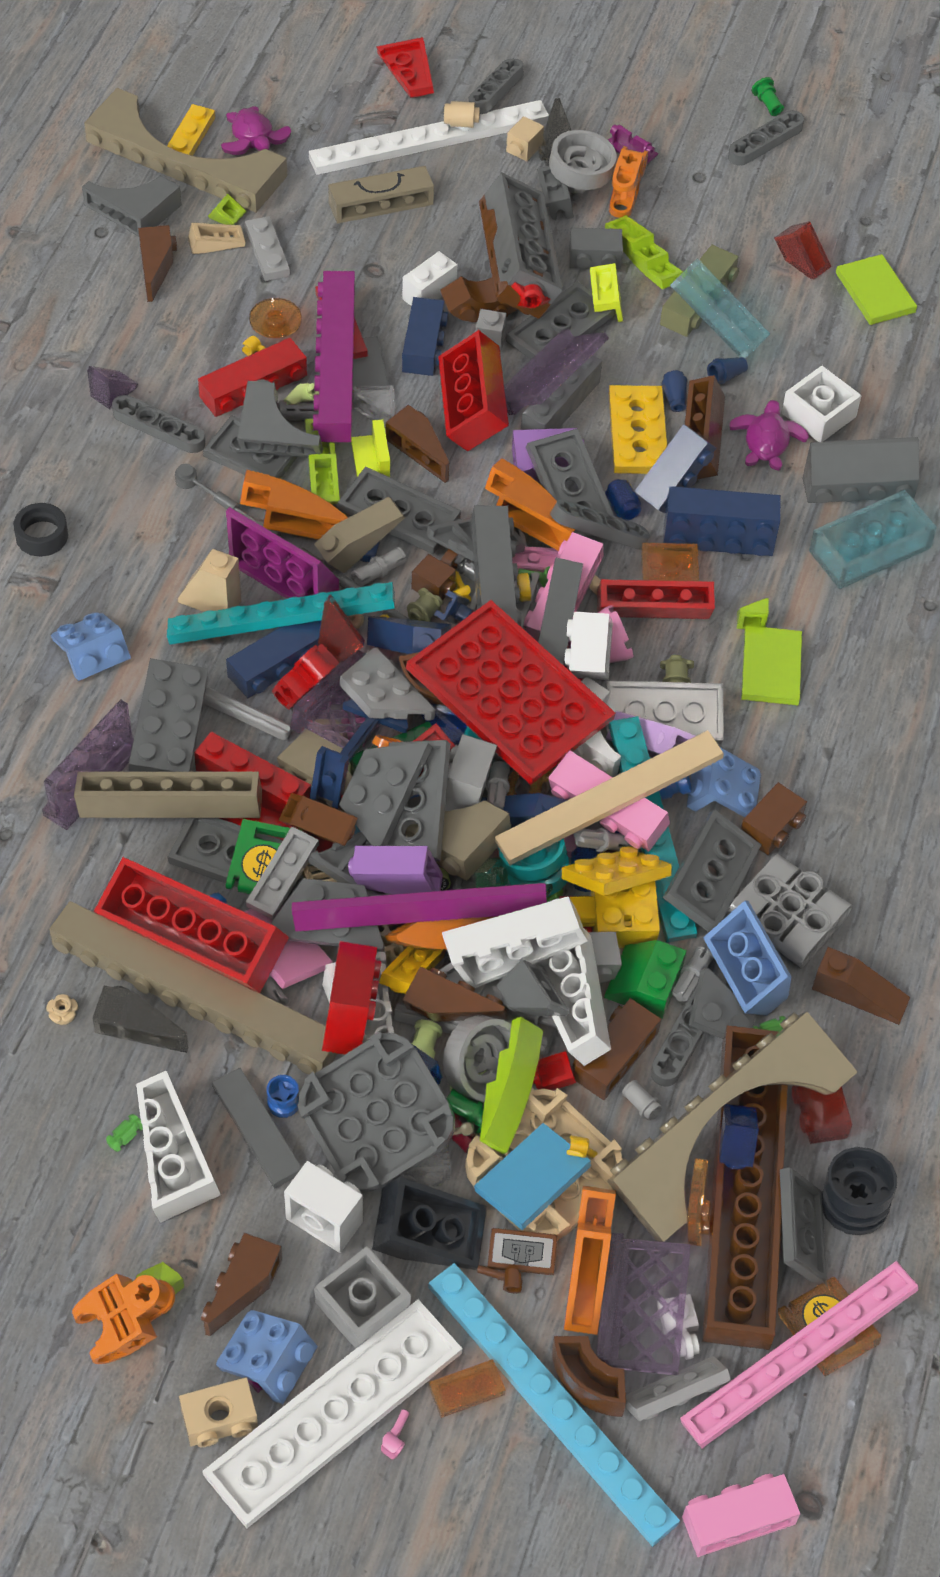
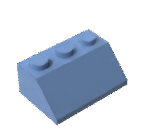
M745 900L703 938L744 1013L767 1016L788 998L791 975L751 904Z

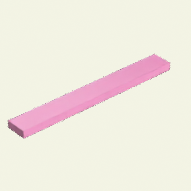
M895 1261L680 1418L681 1423L701 1449L916 1293L918 1285L900 1264Z

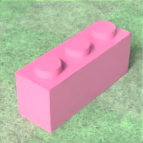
M766 1474L756 1478L752 1485L741 1488L740 1484H736L723 1489L721 1495L712 1498L702 1495L690 1500L688 1506L685 1507L682 1518L697 1557L796 1525L800 1512L785 1475L782 1474L774 1477L773 1474Z

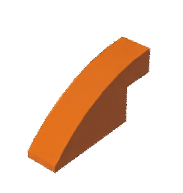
M501 458L492 466L485 489L499 496L496 506H508V515L513 518L514 527L559 551L564 540L568 541L575 529L563 526L551 517L550 512L557 502L556 499L531 476L505 459Z
M246 470L240 504L266 509L263 527L266 529L319 540L335 524L348 518L332 504L300 486L267 474Z
M498 916L405 923L385 935V938L388 942L415 949L447 950L442 932Z
M590 1186L582 1187L564 1330L598 1334L616 1190Z

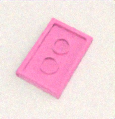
M252 909L244 911L269 924L273 921ZM287 941L270 976L284 989L325 971L326 964H331L333 961L318 944Z

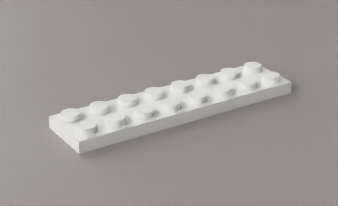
M418 1299L205 1468L203 1476L247 1529L462 1354V1347Z

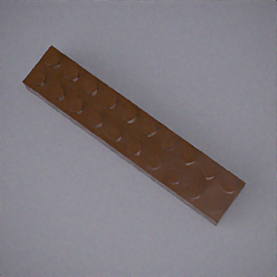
M727 1025L722 1042L720 1075L729 1076L735 1070L732 1066L733 1063L746 1053L751 1057L759 1050L756 1044L769 1033L775 1036L779 1031ZM775 1084L750 1089L736 1096L718 1110L702 1342L770 1350L775 1337L781 1230L780 1169L784 1168L788 1085Z

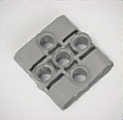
M776 854L734 899L727 910V916L743 901H749L775 949L802 968L846 920L853 905L824 886L822 878L813 871L804 872L781 855ZM810 926H815L819 929H813ZM768 928L774 929V930H776V932H771V931H769V930H767V929H768Z

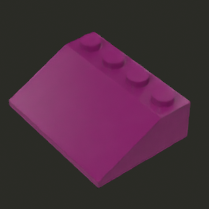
M229 507L226 510L229 555L239 559V570L286 599L315 595L320 592L339 591V579L321 561Z

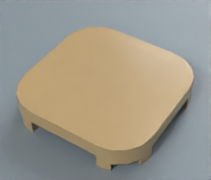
M532 1087L521 1122L508 1152L505 1154L499 1153L480 1142V1136L476 1135L469 1144L465 1168L467 1178L474 1186L542 1123L569 1144H571L570 1135L588 1138L589 1147L597 1151L598 1155L594 1158L586 1156L591 1160V1167L525 1229L521 1230L505 1217L518 1231L555 1234L558 1236V1241L569 1234L578 1224L583 1186L614 1190L607 1180L613 1176L610 1170L623 1160L621 1155L622 1148L615 1139L610 1142L566 1100L568 1096L566 1093L558 1088L556 1091L548 1089L534 1090Z

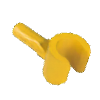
M250 336L243 342L245 346L242 348V351L247 356L265 349V346L261 345L260 340L256 336Z
M456 571L455 582L458 589L453 592L466 597L471 602L469 595L471 588L463 583L459 572Z
M570 1135L571 1145L570 1149L567 1150V1155L586 1158V1156L594 1158L598 1155L597 1151L589 1147L588 1138Z

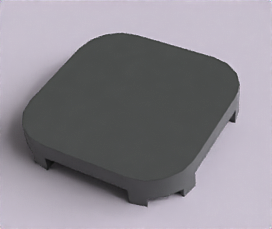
M379 1032L369 1036L370 1039L320 1071L312 1072L304 1079L305 1082L299 1093V1104L297 1106L300 1115L304 1118L330 1162L335 1175L343 1183L350 1182L360 1191H374L384 1187L437 1154L450 1142L455 1131V1116L452 1107L417 1049L406 1038L395 1033Z

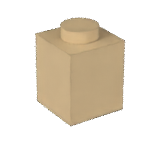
M523 116L507 132L506 152L528 161L543 145L544 126Z

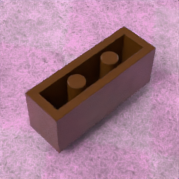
M631 998L623 1007L619 1005L610 1016V1023L607 1028L611 1050L585 1066L576 1058L573 1062L576 1082L602 1100L608 1097L659 1032L661 1018Z

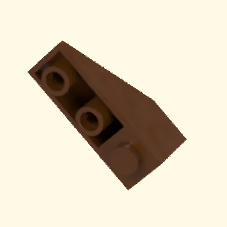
M291 793L279 821L302 830L312 837L345 846L355 833V823L358 818L307 797Z
M423 967L419 968L403 998L407 1009L434 1022L464 1021L469 1017L477 1015L504 1020L508 1016L506 1008L503 1006L504 1003L499 998L487 994L486 997L475 993L476 989L470 984L463 981H458L456 984L446 979L448 976L444 972L433 967L430 970Z
M247 1233L243 1234L240 1243L235 1242L228 1257V1261L231 1263L226 1272L222 1271L219 1274L215 1284L216 1296L213 1302L208 1301L201 1315V1321H204L205 1335L211 1336L270 1289L282 1261V1246Z

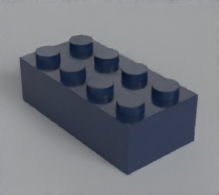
M669 486L663 526V547L700 550L704 552L714 551L730 554L773 556L780 525L781 495Z

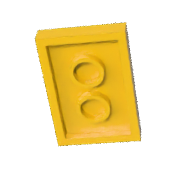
M627 846L620 848L618 852L600 853L596 858L589 860L579 859L575 861V864L562 867V879L604 896L671 876L672 864L659 860V857L656 855H646L638 852L637 848Z

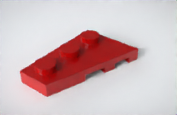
M423 37L376 46L378 55L410 98L434 93Z

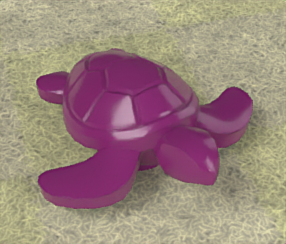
M258 107L243 108L238 113L230 112L226 114L227 121L232 123V133L239 140L222 143L221 147L225 153L232 155H242L247 152L249 147L256 148L258 151L263 149L269 150L270 143L279 145L286 142L291 136V128L285 126L274 131L271 122L267 117L259 113Z
M770 400L767 403L764 414L758 417L750 414L738 416L731 420L729 427L730 430L748 429L746 442L752 452L745 458L747 466L756 465L761 459L768 461L770 467L777 471H780L782 467V461L778 456L787 449L790 436L802 442H807L808 432L801 425L792 421H784L780 417V405L775 400Z

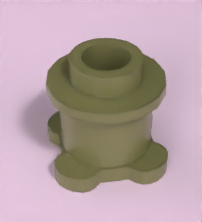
M421 588L418 591L420 597L415 602L407 605L408 617L410 620L430 622L436 610L442 611L441 605L443 601L439 596L433 595L426 588Z
M671 655L669 659L661 661L660 668L665 670V677L662 682L691 683V679L688 677V669L694 668V661L684 659L681 655Z

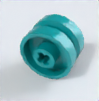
M564 839L512 865H509L499 849L507 886L545 883L546 897H549L560 891L568 882L562 879V867L569 865Z

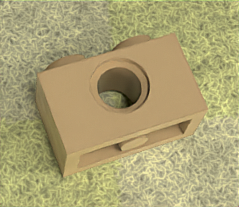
M247 1377L179 1396L190 1447L195 1445L208 1447L217 1443L218 1439L231 1435L234 1438L244 1437L258 1427L257 1414ZM217 1410H224L228 1413V1416L223 1420L218 1421L211 1418L212 1413Z

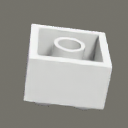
M820 366L786 391L781 414L792 422L801 425L816 441L823 442L856 418L861 395L825 367Z
M574 612L573 619H568L567 637L571 641V649L566 648L565 666L577 678L585 679L589 677L590 679L608 680L613 626L609 614Z
M307 1161L284 1191L286 1219L339 1253L342 1252L363 1223V1195L360 1190L350 1182L343 1183L333 1177L329 1169L322 1165L315 1166Z

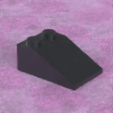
M399 1177L382 1188L372 1250L403 1260L451 1266L455 1263L459 1268L476 1270L479 1266L487 1206Z

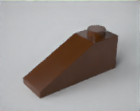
M169 225L138 228L147 302L154 300L173 264L172 251H177L176 235H170Z
M407 405L386 422V439L397 449L446 483L449 480L450 462L428 418L422 412Z
M830 947L825 952L812 987L814 991L898 1025L910 1000L907 994L859 959Z

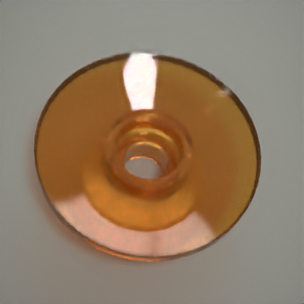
M270 298L260 301L251 309L249 322L252 329L261 336L284 338L298 330L302 322V315L300 309L293 302L282 298Z

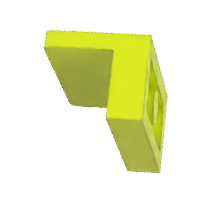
M616 264L590 267L595 312L616 309L618 322H622L623 314Z
M372 420V435L352 437L351 440L356 475L358 477L366 466L390 477V456L383 420Z

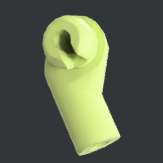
M314 383L299 384L289 393L284 402H287V404H299L300 402L314 401V395H319V391H315Z

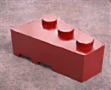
M344 941L339 942L322 1051L345 1055L363 1044L367 1020L373 1021L376 1001H371L370 999L376 1000L379 985L377 980H379L382 961L376 960L377 947Z

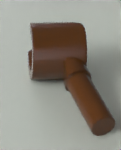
M478 1266L477 1273L504 1281L503 1290L512 1294L521 1292L523 1280L517 1269L510 1268L505 1271H498L486 1266Z

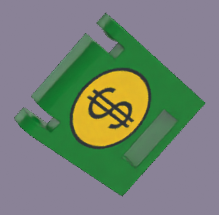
M243 819L226 880V889L233 890L235 880L239 878L238 892L251 894L281 843L257 839V833L285 838L290 828Z

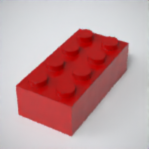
M480 330L438 356L446 436L467 452L509 426L500 347Z

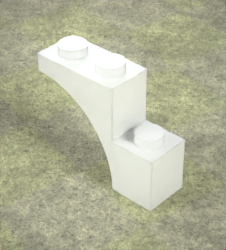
M589 677L581 681L605 704H608L610 691ZM601 731L597 732L573 751V753L611 777L617 776L621 755L609 746Z

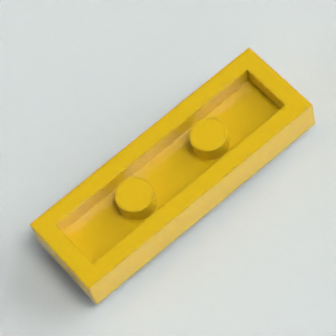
M192 104L167 147L193 156L215 119V110Z
M407 947L382 972L379 983L389 987L396 993L406 994L419 968L423 967L427 970H430L431 967L434 968L444 958L446 950Z

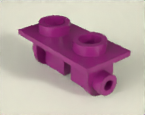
M614 124L611 127L610 133L612 137L608 141L613 145L617 153L620 154L623 146H627L628 150L638 152L646 150L648 151L647 164L658 155L654 151L655 148L652 147L651 142H647L637 135L632 138V132L623 128L620 124Z

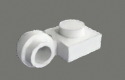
M691 1294L658 1300L657 1308L665 1337L678 1334L679 1337L674 1338L677 1356L679 1358L684 1357L686 1360L693 1359L694 1355L699 1354V1343L696 1334H689V1332L697 1331L699 1323Z

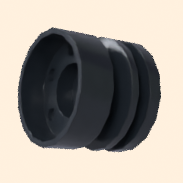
M863 1147L845 1149L833 1158L828 1167L826 1182L822 1191V1206L825 1218L834 1228L846 1234L865 1235L873 1233L883 1226L888 1217L891 1202L897 1188V1174L892 1163L883 1154L871 1148Z

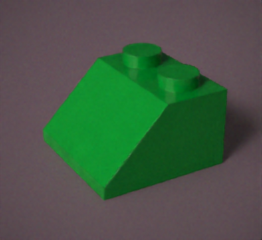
M659 940L625 945L620 956L622 965L615 979L610 980L604 998L625 1005L631 998L663 1019L672 997V991L680 977L687 950Z

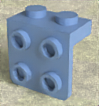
M103 613L88 614L82 621L75 624L62 625L56 632L51 634L53 641L66 652L74 677L78 681L131 659L121 628Z
M721 748L724 753L723 759L691 774L692 793L688 794L686 807L696 812L709 803L716 801L737 814L746 817L757 805L761 777L760 770Z
M251 1310L243 1318L218 1358L216 1365L223 1372L242 1378L247 1377L248 1380L257 1382L272 1401L283 1404L318 1346L300 1324Z

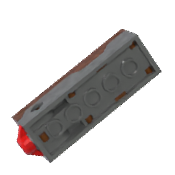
M501 172L479 201L495 296L500 303L510 305L519 309L525 315H532L539 319L563 290L544 194Z

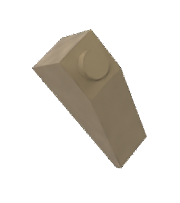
M387 497L335 524L314 544L328 564L345 573L395 528L405 516L392 498Z

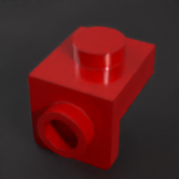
M566 1051L538 1060L533 1080L537 1090L548 1089L554 1091L557 1088L560 1089L576 1083Z

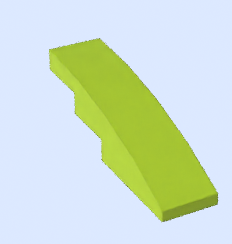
M627 215L605 223L606 229H622L623 252L647 278L661 289L684 280L683 271L669 262L668 252L654 243V234Z
M305 419L306 433L319 435L318 431H313V419ZM322 442L323 454H311L308 457L311 492L330 504H338L340 497L335 442Z
M523 1017L512 1020L509 1048L499 1052L496 1080L487 1083L480 1142L501 1154L508 1152L521 1122L531 1092L542 1042L543 1030Z

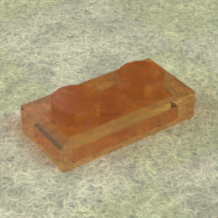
M493 1359L429 1382V1389L441 1418L505 1395L506 1392Z

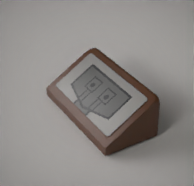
M492 1228L487 1267L498 1270L514 1268L519 1272L554 1275L558 1236L555 1234Z

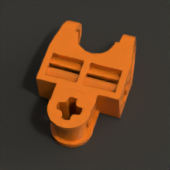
M623 146L612 178L613 192L609 206V213L612 216L620 218L625 215L628 217L631 215L639 193L640 181L646 169L648 151L628 150L627 146ZM624 205L627 209L617 210L614 206Z
M116 1273L88 1292L74 1306L72 1314L75 1322L78 1324L88 1323L96 1318L102 1320V1334L95 1342L96 1346L89 1352L92 1362L94 1364H106L134 1353L155 1339L157 1336L151 1322L172 1308L175 1302V1291L170 1283L157 1280L149 1275L139 1276L132 1281L131 1278Z

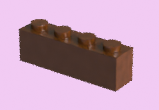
M715 375L689 381L685 425L717 448L714 451V457L707 466H703L698 473L697 480L718 476L725 395Z

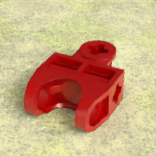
M323 644L319 646L314 645L294 664L293 669L281 678L272 689V693L280 704L290 710L311 689L323 681L339 662Z

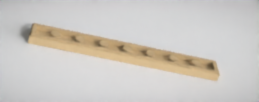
M707 730L495 836V842L509 865H512L723 759L724 753Z

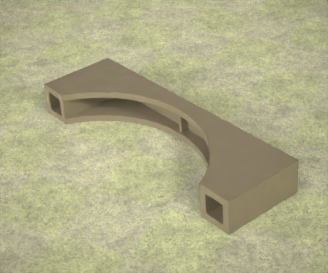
M116 88L84 122L87 142L221 199L229 194L243 208L255 213L287 177V158L267 149L236 158L212 159L191 156L167 147L154 138L142 124L139 118L138 96Z
M322 713L277 757L279 768L311 784L312 787L318 750L324 746L340 753L349 742L346 726ZM347 771L344 793L352 778L349 771ZM320 796L318 797L327 802V804L330 807H332L333 801H330ZM482 801L462 809L445 811L441 861H436V863L449 874L457 875L467 881L498 848L495 836L511 829L509 813L487 801ZM418 824L408 826L405 832L406 837L416 835L419 828Z
M808 1011L799 1015L793 1012L780 1023V1026L783 1028L775 1036L769 1033L756 1044L759 1048L758 1051L751 1057L747 1053L733 1063L732 1066L735 1070L729 1076L725 1077L721 1074L708 1085L711 1091L703 1098L697 1095L684 1106L687 1111L678 1120L675 1116L671 1117L659 1128L663 1133L654 1140L650 1137L645 1139L635 1148L638 1154L629 1162L624 1158L610 1170L613 1176L607 1182L616 1190L618 1196L657 1243L666 1241L689 1220L684 1195L685 1174L689 1156L703 1127L722 1106L750 1089L775 1084L801 1086L828 1095L836 1092L858 1072Z

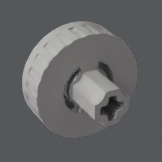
M571 130L560 134L554 140L549 159V168L557 180L567 185L568 191L573 194H583L586 190L601 188L611 180L617 155L613 145L603 136L586 130Z
M477 1015L465 1019L452 1031L444 1049L443 1065L447 1082L455 1091L467 1098L485 1102L487 1083L496 1080L499 1052L509 1048L511 1024L509 1022ZM485 1042H488L491 1045L492 1054L490 1047Z

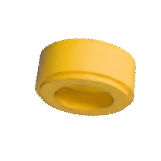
M528 573L518 574L519 600L521 602L531 601Z

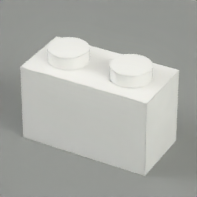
M438 251L403 276L402 299L411 306L413 297L439 300L443 297L440 290L457 279L458 264Z

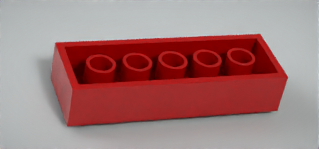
M122 857L93 911L258 993H261L289 939L276 926L125 857Z

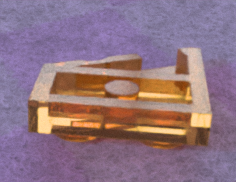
M695 1158L687 1214L688 1245L701 1246L703 1235H709L711 1201L706 1200L708 1160Z

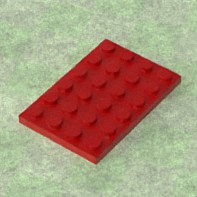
M492 600L488 601L408 660L406 664V669L483 741L496 744L495 752L530 785L561 762L569 751H575L614 720L616 714Z

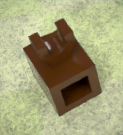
M448 549L441 560L428 554L412 571L411 589L418 592L421 588H426L430 593L439 596L443 601L445 597H448L446 595L447 591H454L457 586L455 578L458 564L454 561L458 558V554Z

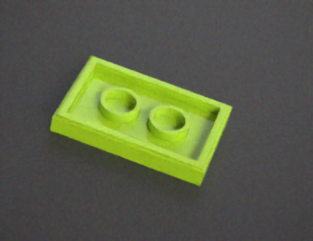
M883 254L837 266V276L869 325L916 313V303Z
M745 625L741 700L799 705L802 631Z

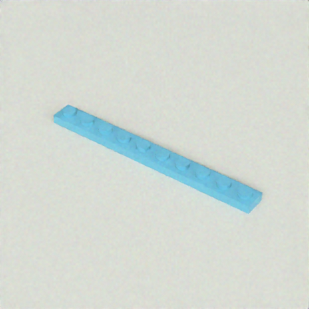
M455 1263L429 1282L428 1288L652 1547L679 1525L680 1520Z

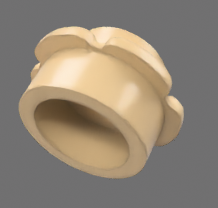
M61 994L48 1002L46 1010L49 1012V1018L59 1025H66L74 1020L78 1004L75 999H70L68 995ZM60 1007H65L64 1010H59Z

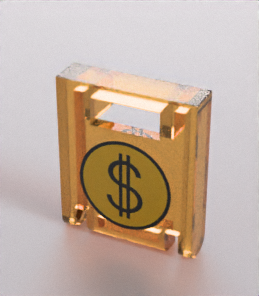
M831 1277L827 1280V1286L821 1283L790 1301L788 1306L793 1313L783 1305L778 1308V1315L790 1332L795 1335L849 1294L835 1277ZM872 1324L854 1337L856 1344L838 1355L833 1352L816 1366L826 1377L879 1345L882 1336Z

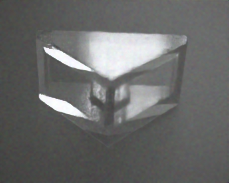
M394 385L356 386L353 388V408L371 421L383 420L386 430V422L396 414Z

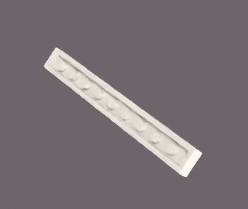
M538 100L480 114L479 123H474V128L450 127V124H444L443 121L309 151V160L316 175L507 133L523 116L541 125L548 124L549 114L542 101Z

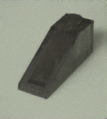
M555 98L543 134L542 146H539L540 160L544 161L546 166H549L554 140L560 134L571 131L560 98Z
M103 986L92 1017L95 1033L187 1053L189 1048L187 1032L135 992L123 986Z

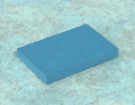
M542 1123L474 1185L475 1192L523 1230L591 1167V1160L587 1157L567 1155V1150L570 1149L571 1144Z

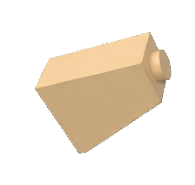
M212 549L178 597V603L203 612L238 606L241 602L239 559Z

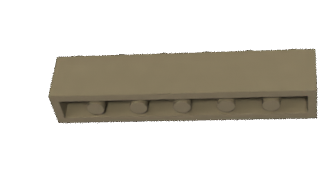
M78 772L74 792L80 818H260L263 795L259 772Z

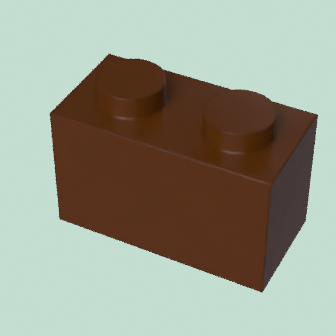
M778 782L743 819L741 830L761 844L759 850L769 855L776 847L780 849L789 837L788 833L793 828L797 830L804 823L807 816L804 814L807 801Z

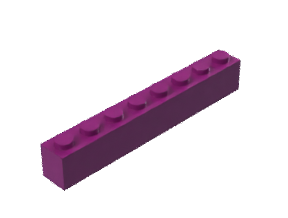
M323 271V282H318V297H321L322 300H317V316H322V318H317L316 323L317 334H321V337H316V353H321V355L315 356V372H320V375H315L314 380L315 391H319V395H314V411H319V414H313V431H318L322 442H351L355 271Z

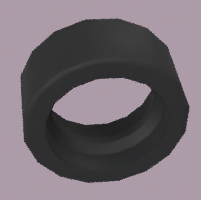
M30 504L16 514L13 522L17 545L23 552L32 556H49L60 551L66 544L69 536L65 514L60 508L52 504ZM37 522H50L57 526L54 533L46 537H31L24 532L30 525Z

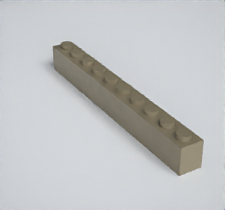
M69 901L49 929L52 945L63 954L71 953L79 957L87 966H97L105 970L112 978L116 980L123 979L133 984L142 993H151L160 997L166 1005L171 1007L178 1006L186 1010L193 1018L200 1021L204 1019L214 1024L219 1031L225 1034L232 1033L242 1038L251 1047L257 1048L259 1046L269 1051L277 1060H287L297 1065L302 1072L308 1075L328 1066L337 1056V1053L322 1051L325 1025L78 904Z

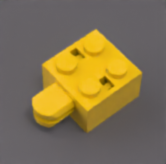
M655 881L604 896L591 891V896L569 897L577 909L582 926L593 927V932H616L619 948H624L628 944L658 940L660 928Z

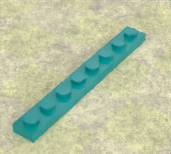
M393 582L376 583L359 588H346L328 593L320 592L315 595L290 597L285 600L272 602L264 601L259 604L234 606L217 611L209 610L192 615H179L174 618H168L167 639L169 645L395 609Z
M638 716L612 720L609 723L608 727L615 752L621 755L619 765L621 773L650 759ZM659 791L645 797L664 810ZM667 827L650 851L642 847L641 850L643 854L656 855L659 857V860L672 864L671 876L655 880L658 914L666 943L696 938L697 929L692 919L663 898L679 869L670 830Z

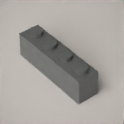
M579 349L522 413L521 430L559 429L600 383L602 360Z

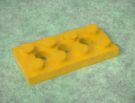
M609 385L608 394L614 473L647 474L667 447L662 386ZM632 407H640L643 410L633 411ZM633 427H641L644 431H635ZM635 447H642V448H644L646 451H644V452H637V451H635L634 448H635Z

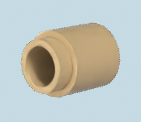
M451 101V104L445 103L444 124H450V127L474 128V123H479L480 108L475 107V102Z

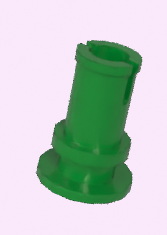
M771 77L762 78L753 85L751 89L752 94L765 104L771 116H777L784 110V106L776 95L774 81Z
M452 1088L447 1096V1100L453 1112L466 1119L467 1122L477 1125L476 1133L480 1134L484 1110L483 1103L481 1101L476 1103Z

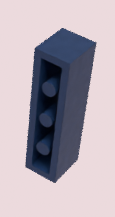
M332 618L279 627L227 658V677L247 699L256 693H262L268 686L280 680L295 666L294 664L314 645L319 646L323 644L328 651L333 650L340 643V625Z

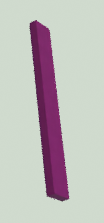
M545 883L292 902V915L295 931L501 916L547 903Z

